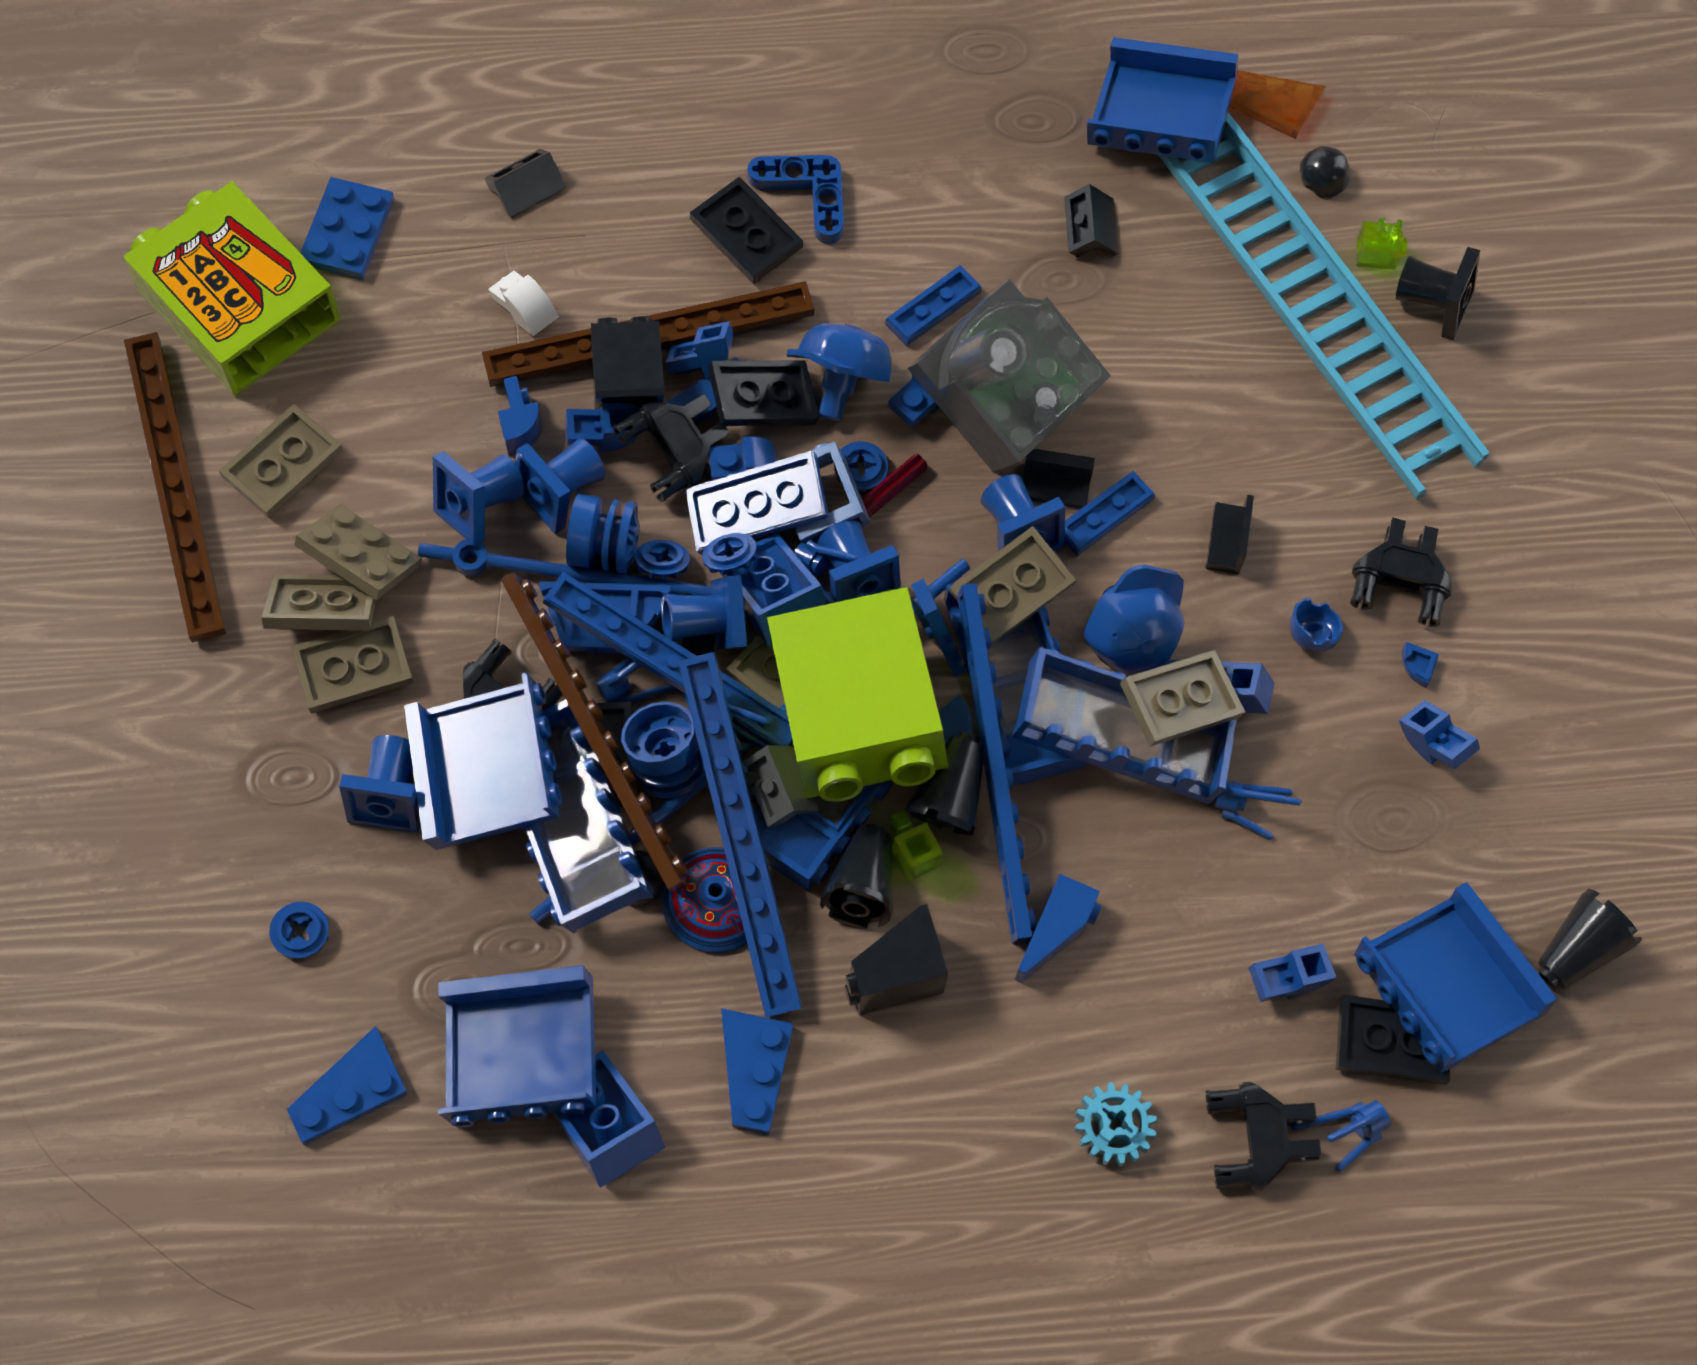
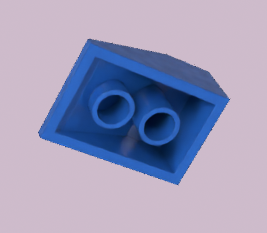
M778 533L756 543L758 548L756 551L757 559L750 562L749 568H740L737 570V574L732 571L723 576L741 575L744 613L754 630L768 647L773 644L767 617L827 604L821 584Z
M603 1050L595 1054L596 1107L584 1108L583 1113L574 1115L563 1114L561 1111L552 1112L582 1163L600 1188L665 1148L654 1119Z

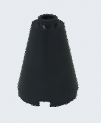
M960 732L958 737L951 736L945 745L948 768L935 770V774L929 780L919 785L907 804L905 812H909L908 815L941 829L942 826L951 829L954 826L953 833L973 836L976 829L985 750L979 744L980 738L965 732Z
M868 824L856 830L821 894L820 906L822 909L826 906L830 910L828 916L833 920L846 926L867 929L868 923L879 922L878 927H881L891 919L893 912L891 837L879 825Z
M1588 888L1581 894L1538 961L1541 968L1538 974L1553 988L1557 985L1562 988L1570 986L1633 949L1642 941L1641 937H1633L1638 930L1628 917L1610 900L1602 904L1595 899L1600 893Z

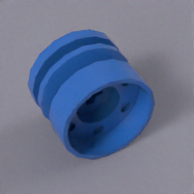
M578 494L573 503L566 542L567 565L591 569L597 555H601L603 570L610 572L616 557L617 573L627 575L639 541L640 523L638 520L637 502L628 501L621 516V502L614 499L608 514H604L601 497Z
M658 702L638 709L628 718L622 729L621 742L630 765L637 776L639 787L650 796L662 799L675 798L692 791L702 782L706 773L692 716L687 709L671 702Z

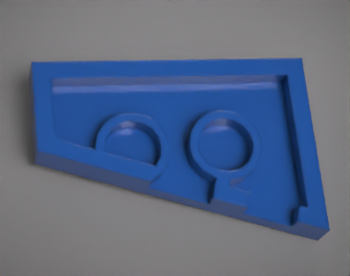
M924 578L912 583L911 586L916 596L910 598L911 603L929 639L936 637L954 677L967 672Z
M721 1008L732 1127L769 1135L792 1036L793 1024Z
M375 1026L287 1108L303 1145L408 1095L378 1028Z

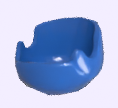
M1310 597L1303 599L1295 605L1289 623L1291 636L1296 643L1312 651H1326L1338 644L1344 628L1340 615L1331 609L1328 603L1314 604Z

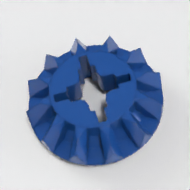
M857 441L849 443L841 449L856 486L862 493L876 487L886 478L888 460L878 446L869 442ZM859 457H862L865 467H870L865 470L863 477H860L857 469H852L857 467ZM834 464V471L836 473L838 482H842L836 469V466Z
M732 533L711 541L705 547L702 559L704 566L708 567L710 573L719 572L722 576H725L728 572L733 571L737 574L738 569L749 568L750 562L757 559L756 551L758 548L755 540L749 535ZM729 551L734 554L731 557H727Z
M668 540L646 542L637 548L634 556V564L638 566L639 573H648L650 579L656 576L661 577L663 580L668 576L678 578L680 573L687 572L690 561L689 553L683 546Z
M293 902L284 906L275 914L270 924L269 934L273 946L279 953L289 959H307L308 956L320 952L325 941L329 940V922L326 915L319 907L309 902ZM291 921L300 927L306 924L309 925L306 928L309 937L308 941L300 936L291 939L295 934L290 924Z

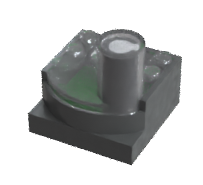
M1010 279L998 285L907 368L992 472L1019 463L1111 376L1048 297L1044 299L1025 298Z

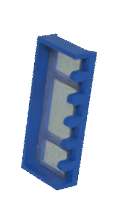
M1041 647L1028 662L1027 666L1029 667L1017 723L1011 738L1210 804L1225 790L1237 719L1150 747L1120 685L1122 680L1127 677L1125 674L1111 672L1096 667L1089 661L1076 660L1062 655L1057 650Z
M564 700L543 710V716L547 717L551 728V737L547 738L548 747L552 750L557 765L556 770L552 771L554 783H557L562 796V804L558 805L560 818L522 827V830L527 831L530 839L526 843L528 852L534 862H538L542 872L538 874L539 882L545 893L550 894L554 904L550 906V912L558 926L562 925L572 933H576V930L640 899L652 898L653 894L608 777L567 701Z

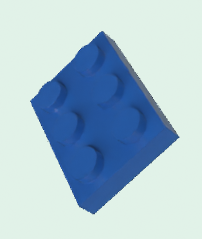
M330 177L300 253L315 269L363 280L394 201L393 192Z

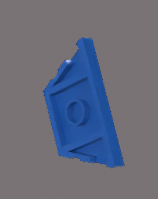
M539 581V588L544 598L555 582ZM582 583L650 627L654 625L661 614L663 594H673L671 585ZM548 607L558 636L569 652L620 653Z

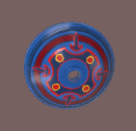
M724 847L703 848L682 858L688 870V874L684 877L689 886L676 893L668 890L665 885L662 891V910L666 923L672 933L687 946L707 953H725L746 945L747 940ZM717 887L722 890V894L718 897H713L709 894V891Z

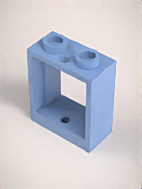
M835 441L820 444L813 448V451L817 454L819 469L832 463L835 464L850 504L828 513V518L795 527L802 543L811 540L818 544V540L823 532L841 521L855 520L861 524V527L871 523L844 453Z

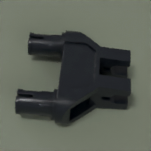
M705 394L684 407L657 401L641 402L637 405L633 415L612 427L615 436L624 430H628L618 438V441L623 445H626L630 440L645 431L650 432L673 467V471L650 485L653 493L663 487L666 488L655 496L660 502L666 501V499L683 488L698 485L705 468L709 447L730 433L726 426H721L719 423L701 435L692 421L694 417L711 406Z
M1392 518L1390 526L1386 529L1384 543L1365 554L1353 565L1352 574L1356 582L1350 604L1358 608L1359 602L1362 601L1361 609H1371L1376 583L1410 591L1423 596L1418 622L1426 625L1427 619L1429 620L1430 618L1429 627H1437L1441 623L1440 618L1444 600L1448 599L1452 592L1450 577L1435 554L1439 529L1425 526L1423 534L1419 536L1417 548L1402 544L1406 521Z
M493 639L490 646L476 662L471 661V663L468 662L464 666V699L505 688L494 680L492 676L506 658L512 654L506 645H500L501 642L499 640ZM548 678L543 686L546 703L542 704V710L556 705L563 696L557 684L555 685V681L551 678Z
M1242 1082V1085H1239V1089L1205 1090L1208 1114L1241 1111L1242 1115L1245 1114L1250 1159L1247 1160V1163L1214 1165L1216 1189L1250 1186L1251 1190L1254 1189L1255 1192H1259L1288 1163L1319 1160V1156H1321L1320 1139L1289 1141L1287 1126L1314 1124L1317 1118L1315 1103L1284 1105L1270 1093L1252 1082Z

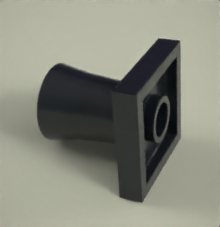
M1467 247L1457 273L1443 270L1409 256L1398 282L1396 300L1418 302L1445 308L1441 337L1454 340L1475 291L1481 250Z

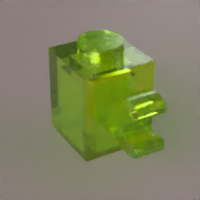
M1380 218L1378 222L1363 221L1357 236L1356 266L1395 270L1400 257L1406 256L1408 246L1407 238H1403V221L1397 220L1396 224L1385 223V218Z
M905 810L892 815L893 821H891V825L897 835L894 837L892 852L908 882L941 867L943 852L927 822L914 828Z

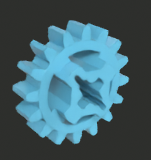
M1109 1082L1105 1093L1096 1086L1092 1091L1094 1099L1084 1096L1081 1103L1086 1109H1077L1075 1117L1083 1121L1074 1127V1132L1084 1133V1137L1079 1142L1080 1147L1087 1145L1092 1147L1089 1154L1091 1159L1098 1153L1103 1155V1165H1107L1111 1158H1115L1118 1167L1123 1166L1125 1156H1128L1133 1163L1136 1162L1139 1158L1137 1149L1146 1153L1150 1148V1145L1144 1139L1153 1140L1156 1136V1131L1148 1128V1126L1155 1124L1157 1121L1156 1116L1147 1115L1146 1113L1152 1106L1151 1102L1141 1104L1139 1099L1142 1092L1138 1090L1133 1095L1128 1094V1084L1125 1083L1120 1091H1116L1113 1082ZM1118 1101L1122 1102V1104L1109 1106L1105 1102ZM1133 1112H1135L1138 1117L1140 1131H1138L1139 1128L1133 1124ZM1091 1116L1093 1121L1098 1124L1099 1135L1097 1137L1091 1127ZM1117 1118L1122 1123L1114 1131L1109 1125ZM1121 1142L1126 1147L1113 1148L1108 1145Z

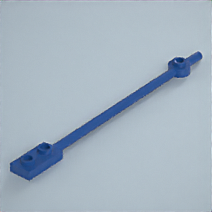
M466 539L459 542L455 548L420 543L418 547V556L452 561L456 569L466 576L478 575L486 567L559 578L562 572H565L577 581L612 584L671 585L673 594L676 595L686 592L692 595H712L710 586L657 578L650 579L649 577L618 574L617 572H605L604 570L585 569L564 564L487 553L483 543L473 546ZM470 557L477 558L476 562L472 564L465 561Z

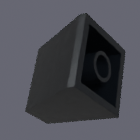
M638 316L631 318V322H618L617 318L606 317L597 319V323H591L595 409H600L602 403H636L637 408V405L644 401L663 402L664 380L659 321H651V317Z
M928 904L919 906L851 961L850 974L845 975L847 984L844 986L850 1006L856 1005L859 1016L944 993L948 971Z

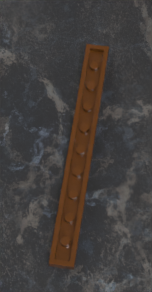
M804 281L653 314L647 317H651V321H659L661 349H666L673 345L694 341L697 330L700 327L730 321L734 334L814 316V306L807 282ZM591 328L482 352L490 387L504 384V379L517 376L518 381L592 365Z
M157 332L125 339L126 353L189 639L193 643L226 634V629L160 337Z
M512 572L501 579L506 591L668 890L676 893L689 886L684 877L688 874L684 862L679 855L673 857L667 846L671 842L667 831L661 823L656 825L650 814L654 811L652 803L644 792L639 794L633 783L637 780L634 770L627 761L622 763L616 751L620 749V745L610 730L605 732L599 721L604 716L597 703L593 699L590 701L587 699L583 691L587 685L577 669L572 670L566 659L570 657V653L560 638L555 640L550 630L554 627L550 616L544 608L539 610L534 601V598L538 597L535 588L527 578L523 580Z

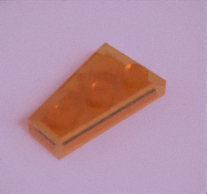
M1238 70V77L1229 107L1296 139L1322 97L1326 86Z

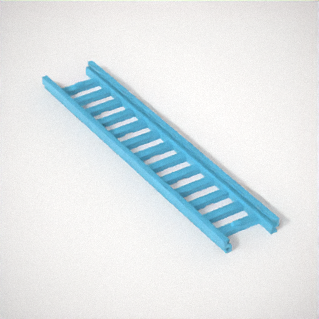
M1229 112L1227 113L1221 135L1225 141L1219 143L1214 163L1235 153L1242 162V165L1198 187L1190 175L1213 163L1191 159L1180 163L1176 157L1158 155L1416 500L1424 497L1426 491L1414 474L1415 471L1458 447L1474 468L1481 465L1483 460L1487 459L1490 452ZM1251 176L1261 187L1217 211L1208 201L1209 198ZM1269 200L1279 211L1235 235L1226 224L1250 209L1252 210ZM1287 224L1297 234L1296 237L1254 259L1251 258L1244 248ZM1305 248L1316 259L1273 283H1270L1262 272ZM1326 272L1334 285L1291 308L1288 307L1281 295ZM1345 297L1353 308L1349 312L1309 333L1299 320L1312 314L1314 311ZM1362 321L1372 333L1328 358L1318 347L1319 344ZM1381 346L1391 358L1348 383L1337 372L1338 369L1351 363L1353 360ZM1400 371L1410 382V385L1366 409L1356 397L1357 394ZM1419 396L1429 407L1430 410L1386 434L1382 432L1375 422L1377 419ZM1438 422L1449 433V436L1406 460L1401 457L1394 447Z

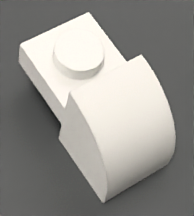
M513 271L488 289L492 299L508 310L514 322L532 336L559 318L546 293L529 275L523 278Z

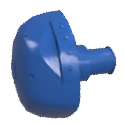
M835 323L815 325L805 334L798 349L787 350V357L811 359L825 367L821 387L825 388L818 411L820 416L836 421L843 419L842 416L848 394L853 395L857 377L890 382L892 358L888 345L878 336L860 327Z
M1138 565L1125 571L1115 585L1107 588L1098 600L1084 632L1086 643L1092 648L1099 660L1118 672L1128 675L1165 665L1175 651L1184 629L1185 623L1180 609L1184 588L1183 578L1176 571L1148 565Z

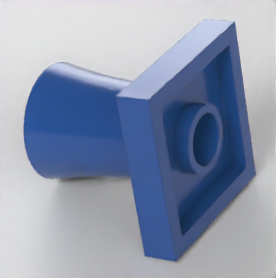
M578 438L565 451L547 464L528 443L516 450L515 464L521 473L524 483L522 498L554 534L566 528L570 494L605 478V469L600 456L593 446L582 438Z
M444 451L432 456L434 512L473 546L484 542L485 508L519 500L524 494V483L518 467L508 456L499 455L488 464L469 473Z
M1016 474L1003 476L985 489L981 496V504L999 522L997 524L998 551L1032 526L1053 551L1064 547L1066 507L1059 497L1035 507L1022 478Z
M845 520L838 522L825 530L820 536L818 545L857 555L859 558L849 561L825 555L834 566V569L829 570L831 596L835 602L901 588L899 554L895 547L891 545L871 553L861 524L858 521Z
M741 575L711 580L712 595L663 594L661 618L664 636L672 641H678L689 637L716 634L717 650L747 646Z
M394 735L375 737L371 742L370 764L367 777L342 774L339 789L347 823L414 833L419 832L421 823L416 788L414 784H408L413 771L409 740Z

